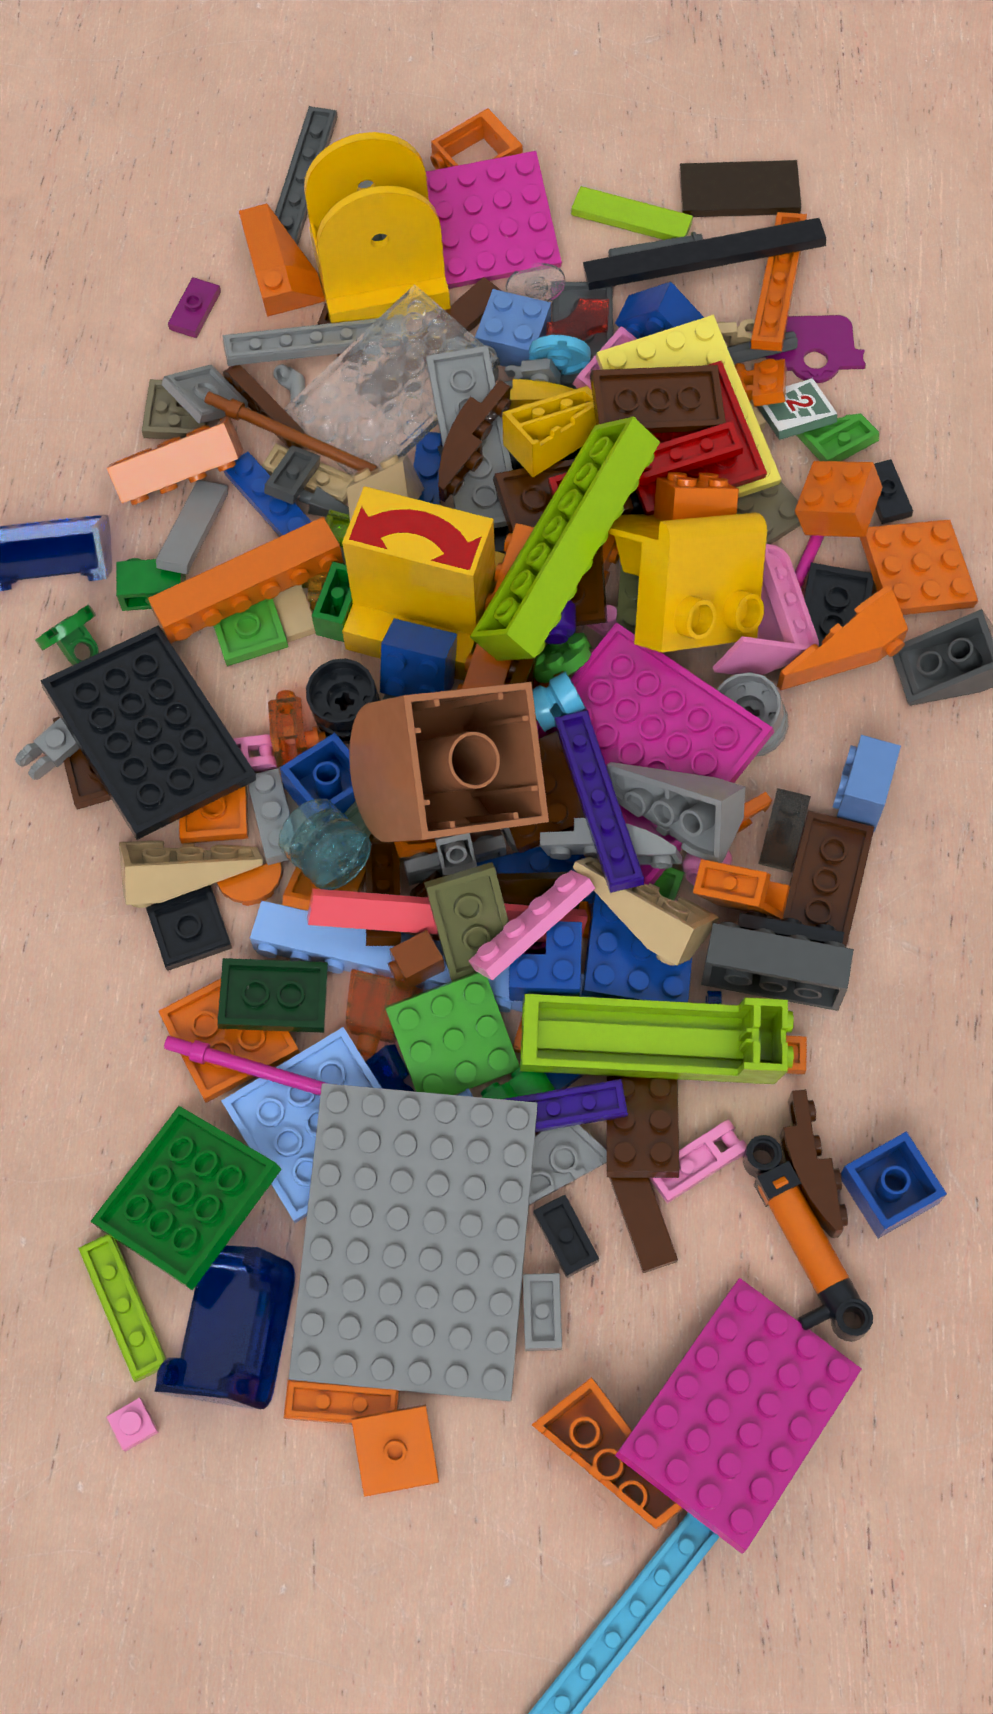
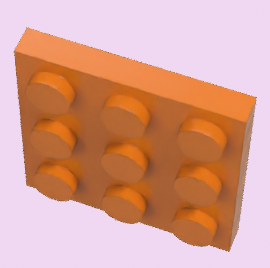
M951 520L868 527L865 537H860L877 592L889 585L894 591L903 615L974 608L978 603V598Z
M221 978L158 1011L172 1037L192 1043L195 1040L210 1044L212 1049L272 1067L300 1053L289 1031L218 1029ZM180 1054L206 1103L256 1077L209 1062H205V1064L189 1060V1056Z

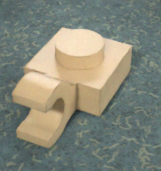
M746 319L738 327L736 322H717L727 347L751 341L752 333L747 331H753L755 319Z

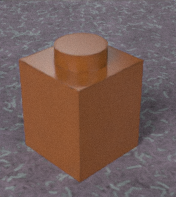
M427 930L389 949L392 961L387 963L396 982L403 980L407 989L445 971L444 959Z

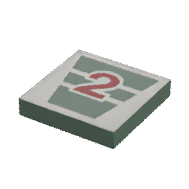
M813 378L786 386L785 402L757 406L779 440L837 423V412Z

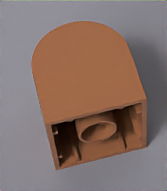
M531 682L403 695L365 704L357 713L351 731L349 749L351 781L361 817L368 830L378 840L382 842L425 840L549 822Z

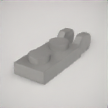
M60 717L33 741L34 743L27 744L23 750H20L17 756H15V762L19 766L24 767L43 753L45 756L38 759L28 772L32 779L38 780L55 766L59 767L66 758L79 749V746Z

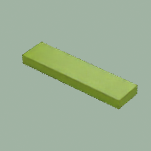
M580 186L571 208L572 216L662 240L687 236L693 221V216L583 186Z
M106 1234L79 1247L82 1259L133 1381L138 1382L170 1366L117 1240Z

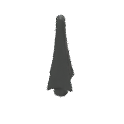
M317 486L314 493L305 489L301 492L299 501L309 505L308 514L350 522L349 507Z

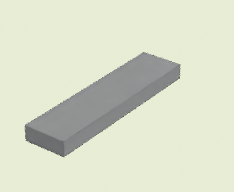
M202 480L196 482L156 558V568L188 574L228 495L227 485Z

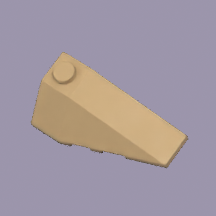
M164 841L119 842L122 888L125 903L137 908L149 907L152 903L165 902L263 865V859L258 847L215 845L210 850H204L201 847L195 846V843H184L180 848L164 847Z

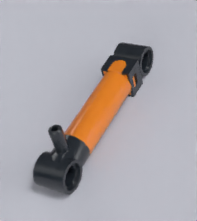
M756 1136L746 1147L743 1156L744 1168L749 1175L756 1178L754 1187L765 1207L769 1206L823 1304L800 1316L798 1322L801 1323L803 1330H808L831 1319L833 1332L838 1338L849 1342L861 1339L873 1324L871 1308L866 1302L861 1300L800 1189L801 1182L789 1161L779 1165L782 1159L780 1144L770 1136ZM758 1150H764L769 1153L772 1161L767 1164H761L754 1159L753 1153ZM854 1312L861 1320V1327L857 1329L848 1327L844 1323L843 1313Z

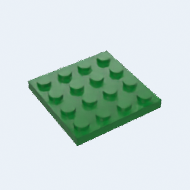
M178 1106L90 1222L193 1291L282 1169L276 1162Z

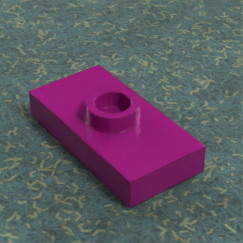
M192 277L168 321L169 330L197 338L221 293L220 285Z

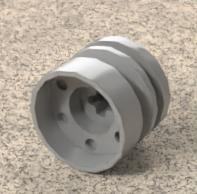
M748 672L736 674L724 680L717 688L719 692L773 727L774 734L755 757L764 756L775 750L785 739L789 727L788 714L773 682L763 675Z

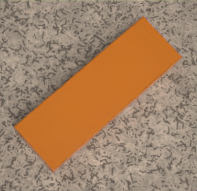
M288 1380L283 1418L352 1425L351 1419L355 1417L398 1410L400 1391Z

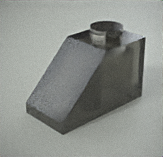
M777 788L759 860L760 865L792 872L811 796Z

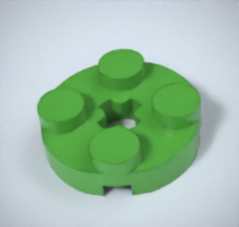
M574 633L565 643L547 644L536 657L535 680L539 683H549V680L554 678L555 674L566 671L570 675L581 668L592 655L589 650L592 649V646L584 633Z

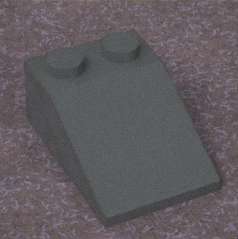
M982 609L904 642V647L893 656L907 702L910 706L980 693L993 688V624Z

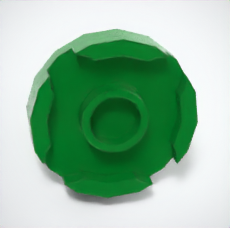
M88 604L78 610L76 614L67 617L44 632L35 641L42 651L57 643L68 661L75 665L82 661L74 653V648L78 643L86 644L89 647L90 657L99 653L96 642L84 626L96 614Z

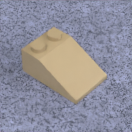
M397 454L392 455L380 462V468L371 472L369 468H365L352 475L353 481L347 487L350 521L364 486L419 499L424 487L408 455L398 458Z

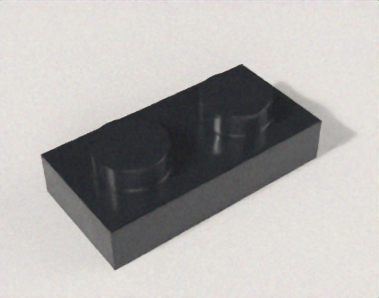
M566 1195L533 1211V1215L566 1278L599 1262V1257Z

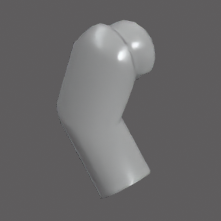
M284 364L278 365L274 369V378L278 380L280 385L290 390L292 405H304L306 403L304 376Z

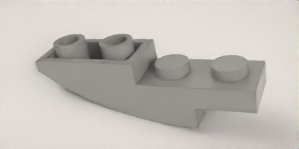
M574 818V831L540 833V847L553 859L565 860L571 858V855L584 854L585 857L598 858L585 818ZM626 823L639 865H651L657 869H668L672 867V864H682V856L676 846L656 834Z

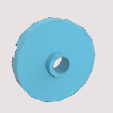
M566 335L543 336L534 340L529 347V360L552 359L555 366L564 375L581 372L591 359L590 347L584 341Z

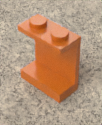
M701 859L693 893L717 906L745 912H761L768 917L782 919L790 886L771 882V874L767 872Z

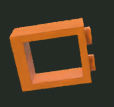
M487 108L432 140V155L430 159L436 170L458 166L451 157L482 139H485L498 153L492 159L523 153V148L518 139Z

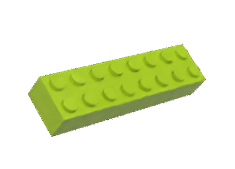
M635 417L594 426L473 630L470 638L497 661L534 659L543 651L545 640L550 631L560 622L561 612L565 605L576 594L577 585L583 574L591 568L594 555L599 547L608 539V531L614 521L623 513V505L629 495L638 487L639 478L644 469L653 461L654 452L660 441Z

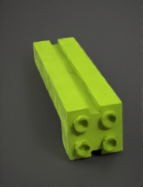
M525 994L522 1003L520 1071L775 1084L788 1072V1068L793 1066V1047L788 1046V1043H786V1033H791L793 1030L794 1015L793 1011H788V1000L745 997L739 1005Z

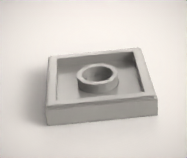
M212 365L164 376L162 386L199 424L226 416L224 411L204 402L209 391L228 400L234 398L243 402L246 408L248 406L247 400Z

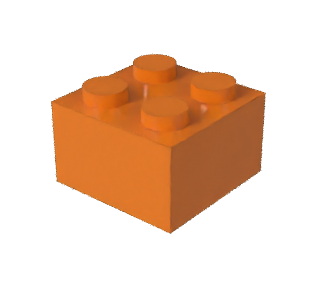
M813 461L795 508V513L805 535L866 536L883 488L873 462Z
M668 472L667 477H657L654 517L665 521L737 514L739 489L728 484V479L718 478V474L699 473V478L687 477L686 473Z

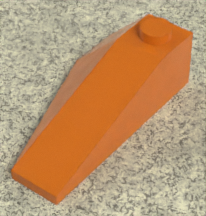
M266 203L240 210L239 215L267 317L325 302L317 271L269 205Z
M887 585L854 609L856 615L844 627L837 623L830 629V633L823 639L820 647L817 644L811 645L782 669L777 687L780 690H785L878 662L886 655L889 657L896 655L905 645L903 641L908 627L893 589Z

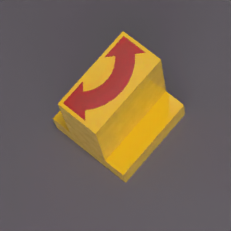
M364 486L342 542L353 603L342 630L345 649L381 659V643L394 618L456 633L455 679L464 681L467 674L464 670L467 656L469 653L473 654L476 647V642L470 636L485 612L484 606L487 595L494 591L496 567L498 563H503L505 553L495 551L494 519Z

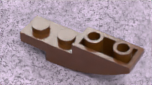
M502 380L497 382L481 403L470 396L451 426L444 444L439 467V499L443 502L451 494L455 496L461 490L465 481L464 477L470 470L474 472L480 466L484 458L482 441L489 435L493 426L492 423L497 416L502 417V412L508 411L511 406L510 386Z
M806 1089L795 1090L791 1092L788 1099L792 1126L783 1127L779 1136L785 1162L789 1161L801 1182L800 1189L821 1227L831 1238H838L844 1230L843 1226L848 1225L845 1204H839L837 1190H842L839 1168L834 1169L832 1158L817 1159V1157L822 1155V1147L819 1135H814L812 1122L816 1121L815 1104L813 1100H808Z

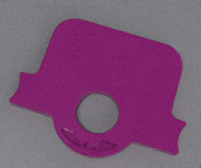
M842 315L789 316L786 332H795L798 340L797 348L766 356V359H785L787 371H793L803 381L813 378L816 383L829 381L839 370L865 369L866 367L863 359L865 350L854 347L852 323L847 317ZM818 352L826 357L827 364L819 369L810 368L805 364L804 357L808 353Z

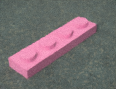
M572 870L561 875L548 891L542 896L535 898L522 914L516 919L509 921L503 930L490 942L483 944L477 953L468 960L476 972L493 981L596 889L588 877Z

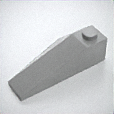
M614 762L607 764V770L618 803L636 817L644 816L657 825L656 831L663 836L669 834L682 843L681 848L690 855L719 863L724 861L744 819L745 786L710 776Z

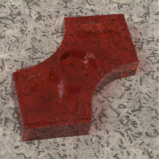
M579 298L576 309L568 317L555 322H547L546 336L566 335L583 341L593 334L608 331L609 299Z

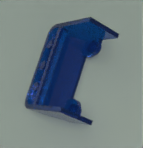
M108 515L0 526V591L12 589L11 584L23 579L80 573L81 576H87L88 581L107 579L112 572L111 533Z

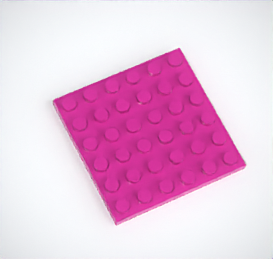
M616 622L591 653L590 659L571 678L588 711L606 767L610 762L716 777L735 783L774 734L773 727L663 653L635 645V634ZM536 721L538 739L557 731L556 727H553L544 732L539 722ZM619 804L625 823L656 834L676 846L679 852L681 851V842L669 834L663 836L656 831L657 825L644 816L636 817ZM640 865L644 876V884L647 885L649 883L654 885L666 870L653 868L651 865Z

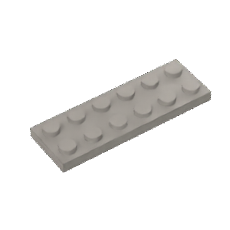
M488 345L426 356L443 448L453 422L470 396L481 403L496 385ZM497 416L493 421L489 435L482 441L484 456L482 463L474 472L471 470L464 477L465 481L461 490L455 496L452 495L455 509L494 519V528L507 526L493 477L495 473L513 470L509 451L503 445V420L500 416Z

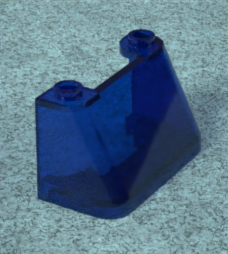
M226 1245L195 1286L181 1357H169L164 1360L157 1371L155 1392L168 1396L230 1406L265 1409L272 1400L295 1284L293 1265L288 1260L259 1247Z

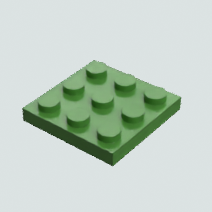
M478 972L384 1007L415 1092L455 1095L465 1091L467 1088L476 1087L520 1068L489 980Z

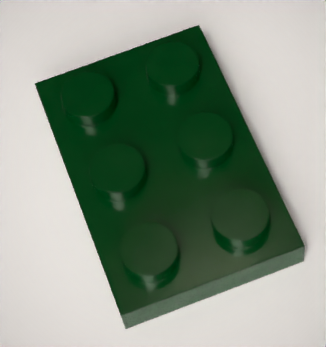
M223 958L218 1029L324 1033L328 962Z

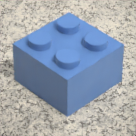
M492 289L475 335V344L492 347L497 354L498 365L505 367L510 365L521 366V361L529 360V347L532 342L548 335L551 327V302Z
M861 735L858 746H850L832 807L838 809L837 818L875 827V832L886 803L901 745Z

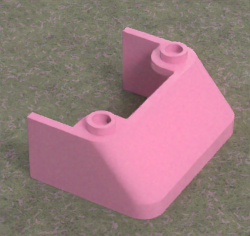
M766 544L761 593L764 615L758 626L757 638L742 636L713 666L714 672L732 675L751 672L764 675L787 666L811 645L817 644L819 646V640L792 562L782 548Z

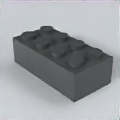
M733 922L713 923L701 985L772 999L788 1000V1002L838 1011L848 989L854 949L845 948L844 944L835 941L825 943L813 942L803 935H791L790 937L775 935L774 931L765 928H757L755 930L743 929L740 925Z

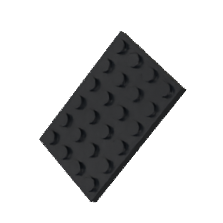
M159 625L41 680L43 690L136 840L256 781V773Z

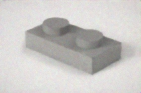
M560 1273L523 1274L525 1351L562 1350Z

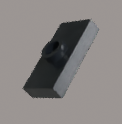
M892 460L875 463L874 465L883 487L875 508L881 524L912 517V506Z

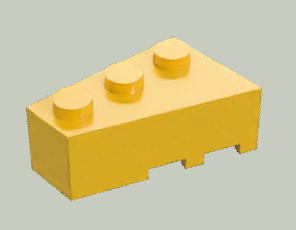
M588 386L502 412L503 445L532 477H535L584 445L596 425L592 390Z

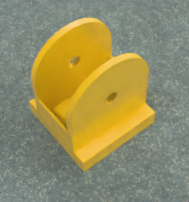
M379 132L350 135L322 150L308 168L304 181V193L310 223L311 242L330 323L402 315L403 317H410L450 309V294L445 278L440 221L434 206L428 198L426 171L417 150L410 143L397 136ZM369 180L373 182L367 188L358 187L363 181ZM377 234L387 235L381 241L371 240Z

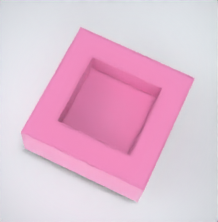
M141 1398L134 1400L107 1416L110 1426L122 1450L125 1452L159 1433Z

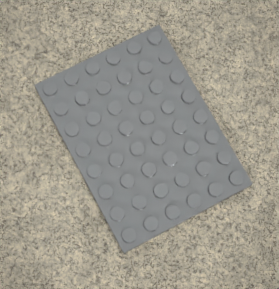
M322 1083L288 1380L511 1401L538 1103Z

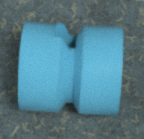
M566 671L550 679L548 687L545 688L539 685L532 689L536 719L544 732L555 727V717L586 710Z

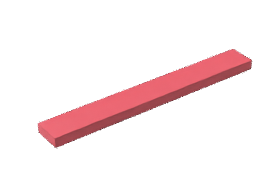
M312 889L307 915L308 925L421 933L427 930L429 934L438 935L428 897ZM504 903L508 921L516 919L529 907V905ZM572 909L560 921L582 922L583 937L588 915L586 910ZM546 933L536 942H546Z

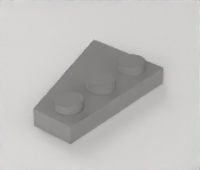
M580 1125L540 1131L534 1141L529 1205L607 1163V1150Z

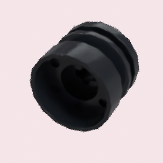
M346 658L330 660L320 665L312 673L306 686L307 703L321 732L325 731L326 737L336 733L344 744H350L353 723L359 710L365 704L381 701L369 670L359 662Z

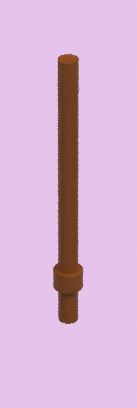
M210 391L205 397L204 402L224 411L226 416L234 420L242 419L354 470L361 471L369 468L371 472L378 469L377 465L245 407V403L234 398L228 400Z

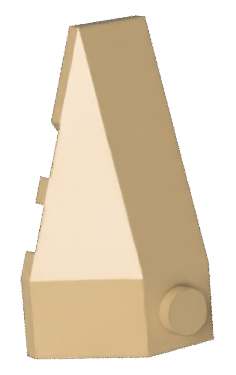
M592 857L575 861L573 869L577 873L591 880L596 888L594 889L596 894L647 949L656 953L657 959L665 964L678 966L690 960L711 932L713 923L717 924L720 918L679 896L678 900L675 901L662 896L659 892L660 887L651 883L610 893L600 862Z

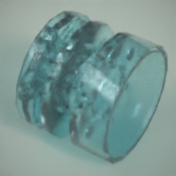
M313 799L303 803L290 814L279 833L278 845L281 852L320 889L334 890L346 885L358 875L370 855L371 842L368 835L359 829L354 822L347 818L344 812L328 799Z

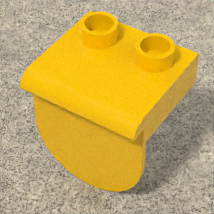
M760 513L665 521L659 520L654 515L629 514L621 515L614 521L608 534L615 536L623 572L639 576L635 645L663 653L737 642L742 636L757 638L758 626L764 615L761 593L767 539L766 521Z

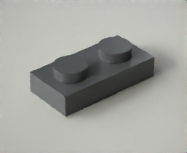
M292 445L265 483L264 493L294 504L319 467L320 456Z

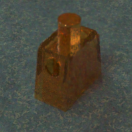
M290 690L278 692L276 699L268 702L270 738L279 772V767L308 750L306 738L307 724L302 699L298 696L296 697L295 693ZM295 738L296 743L287 744L285 740Z
M355 969L351 970L346 1027L349 1033L359 1036L356 1048L361 1055L374 1057L379 1040L388 1043H395L397 1041L384 1007L418 994L416 986L407 989L403 980L396 982L394 978Z

